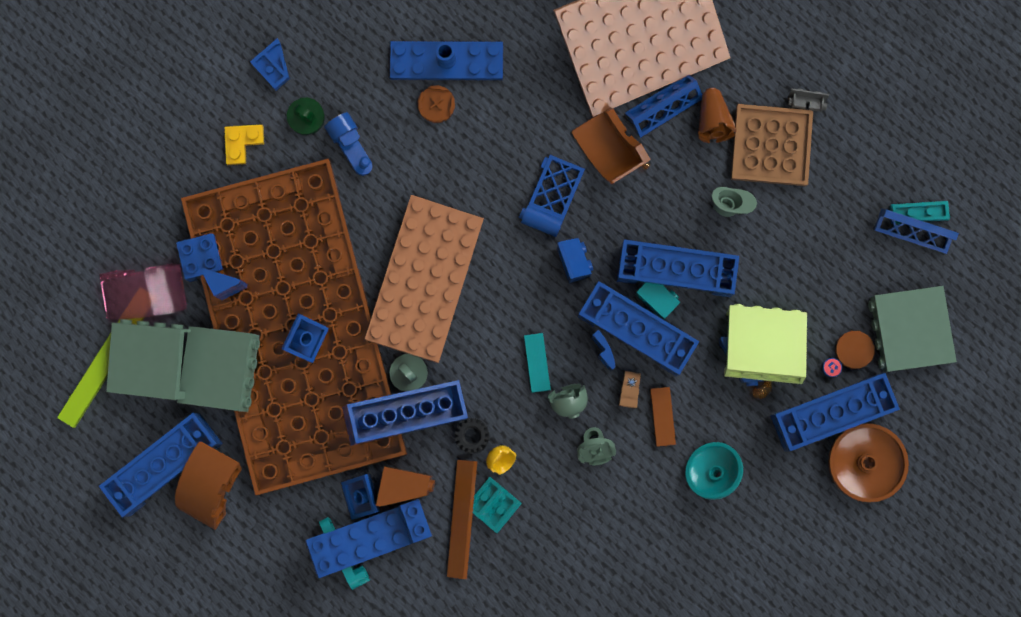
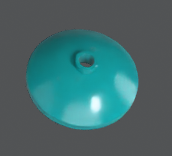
M720 442L707 443L699 447L690 456L686 465V480L690 488L700 497L710 500L721 499L730 495L738 487L743 476V463L739 454L731 446ZM718 472H721L719 477H715Z

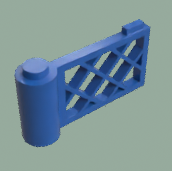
M550 155L549 158L545 157L541 168L544 170L526 209H522L519 218L522 219V224L557 237L585 169ZM552 161L558 163L561 167L560 171L553 174L549 168ZM572 169L578 171V177L569 181L566 172ZM563 173L567 182L557 186L554 176ZM551 178L554 187L544 190L543 181ZM568 185L571 193L562 198L559 188ZM556 190L560 199L550 202L546 193ZM544 195L547 204L543 206L534 204L536 197ZM561 202L564 208L562 215L554 212L552 205Z

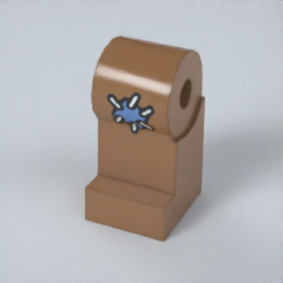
M625 371L618 406L637 408L641 373Z

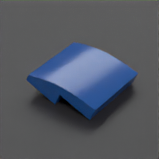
M598 330L592 335L591 339L603 351L598 358L611 372L615 368L613 353L605 337Z

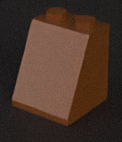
M388 466L384 467L376 506L380 507L427 496L429 492H433L435 480H432V475Z

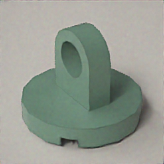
M404 354L396 358L391 364L389 371L390 379L393 385L401 391L406 392L420 389L427 381L428 369L420 357Z
M589 428L584 433V442L577 448L578 460L584 464L589 462V465L593 466L607 463L611 460L612 456L616 455L615 444L611 440L604 438L599 428ZM592 435H599L598 438L590 439Z

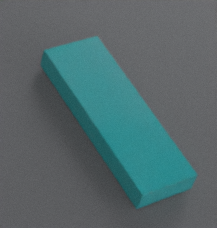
M948 201L890 205V211L923 222L950 220Z
M543 333L524 335L531 392L549 391L551 388Z

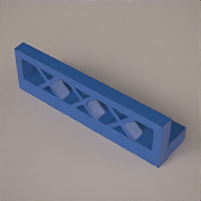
M688 75L625 112V115L634 125L638 136L641 138L702 100V93L697 80ZM695 89L697 95L687 99L689 92ZM680 100L679 106L671 109L673 102ZM664 110L663 117L656 119L657 112ZM649 120L647 127L641 130L639 123Z
M882 208L874 231L945 254L948 252L951 241L957 240L959 234ZM883 218L890 219L893 227L887 230L881 229L880 226ZM904 224L908 225L911 233L905 236L901 235L898 227ZM922 230L926 231L929 239L923 242L919 241L916 233ZM939 236L947 238L943 248L937 247L934 239Z

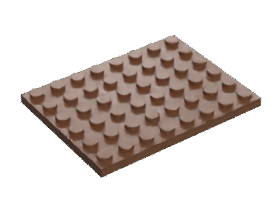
M576 0L553 10L589 111L593 117L609 108H615L688 75L695 74L730 59L713 0Z

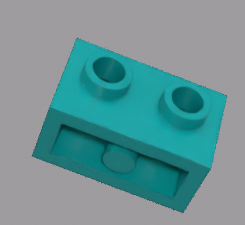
M645 283L635 294L663 320L680 303L678 300L679 296L674 291H668L664 285Z

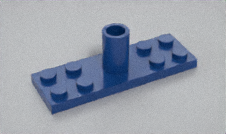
M391 41L390 79L503 80V42Z

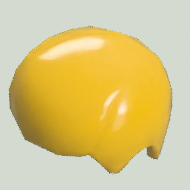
M496 446L488 453L486 458L487 467L493 473L496 472L501 475L513 466L516 460V453L507 446Z

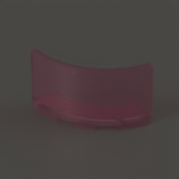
M166 264L145 268V272H135L134 269L115 270L99 274L108 319L143 318L187 309L180 264Z

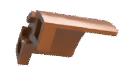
M613 108L605 110L603 113L596 115L572 130L574 138L589 161L610 184L615 183L651 160L643 145L632 135L628 137L625 134L627 129Z
M198 442L180 476L175 494L176 507L216 530L226 515L227 500L224 499L226 492H230L242 470L240 463L207 444Z

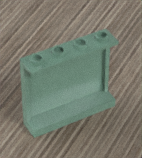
M944 286L870 297L871 301H869L868 305L874 317L872 328L873 331H876L877 335L875 347L880 353L878 365L883 370V373L957 362Z
M120 319V323H112L106 392L171 400L185 399L186 391H180L184 332H190L191 329H183V325L171 324V327H166V323L154 322V326H151L148 321H137V324H132V320Z
M189 326L188 329H191V331L187 335L180 381V391H186L185 399H180L177 403L248 412L251 406V390L254 386L253 377L257 366L256 356L260 346V335Z

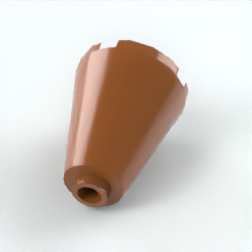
M708 88L702 94L698 131L699 139L706 143H710L711 139H716V143L729 140L735 136L734 132H737L735 123L721 91L716 88Z

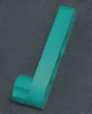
M329 517L319 521L323 533L336 530ZM363 565L356 569L351 566L342 570L352 590L370 581Z

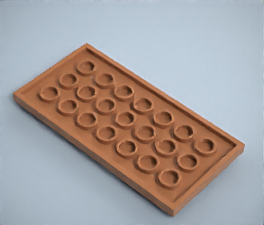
M411 195L364 340L439 363L484 218Z

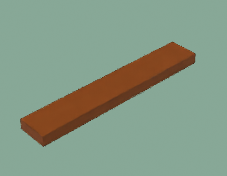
M457 460L447 577L467 579L477 461Z

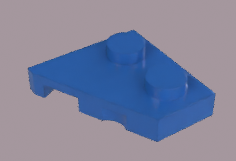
M278 38L250 61L275 91L290 79Z

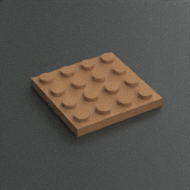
M737 104L735 119L737 132H734L731 180L807 186L813 111Z

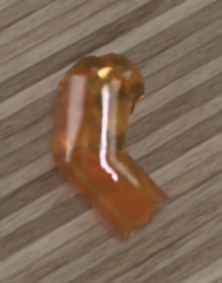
M763 380L759 388L753 389V396L760 399L765 398L772 391V381Z

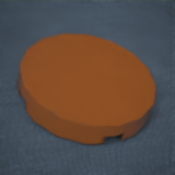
M439 85L430 86L420 94L418 110L427 121L442 123L453 115L455 99L446 87Z
M861 331L847 332L837 340L835 345L836 357L847 368L859 369L865 367L872 361L874 356L872 339Z

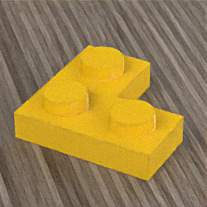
M263 125L225 127L227 165L246 164V146L264 145Z

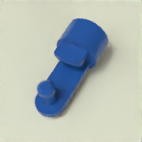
M348 112L342 113L327 122L324 126L332 141L339 145L354 171L361 176L369 174L372 170V162L358 141L360 138L356 131L358 127Z

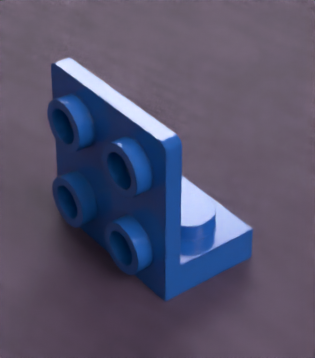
M213 233L176 242L185 280L189 282L196 281L197 277L203 276V268L214 272L223 270Z

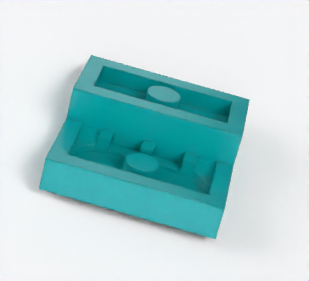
M489 477L474 495L473 514L494 532L498 533L522 503L494 479Z

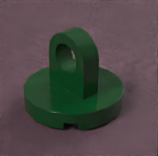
M308 97L300 98L289 106L287 121L292 130L297 134L305 136L314 134L322 128L325 114L322 106L316 100Z

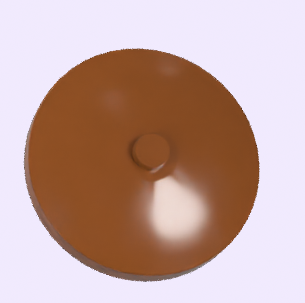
M861 424L845 430L836 438L830 449L828 465L835 485L845 495L861 502H878L891 497L902 487L908 474L909 461L903 443L892 431L876 424Z

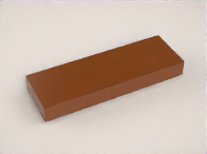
M670 387L650 389L656 447L676 445Z

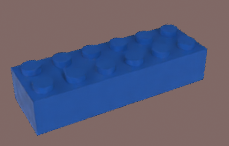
M459 380L351 403L342 407L351 446L462 421L468 418Z

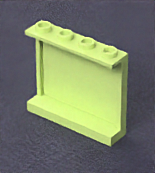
M741 304L730 305L727 311V365L724 376L802 384L806 378L807 313L800 310L786 311L780 308L766 309L761 306L745 307Z

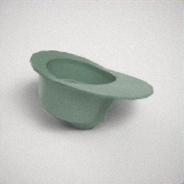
M718 187L712 193L713 209L724 217H731L736 213L748 214L753 212L757 206L754 195L745 190Z

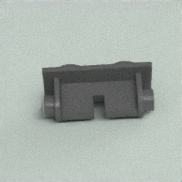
M791 88L787 98L788 105H791V108L805 109L806 104H809V110L826 111V101L829 94Z

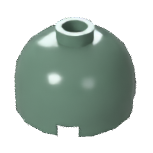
M570 384L561 387L563 391L555 393L554 390L548 395L553 411L562 417H569V419L578 417L579 413L586 408L588 402L585 385L581 387L580 384Z

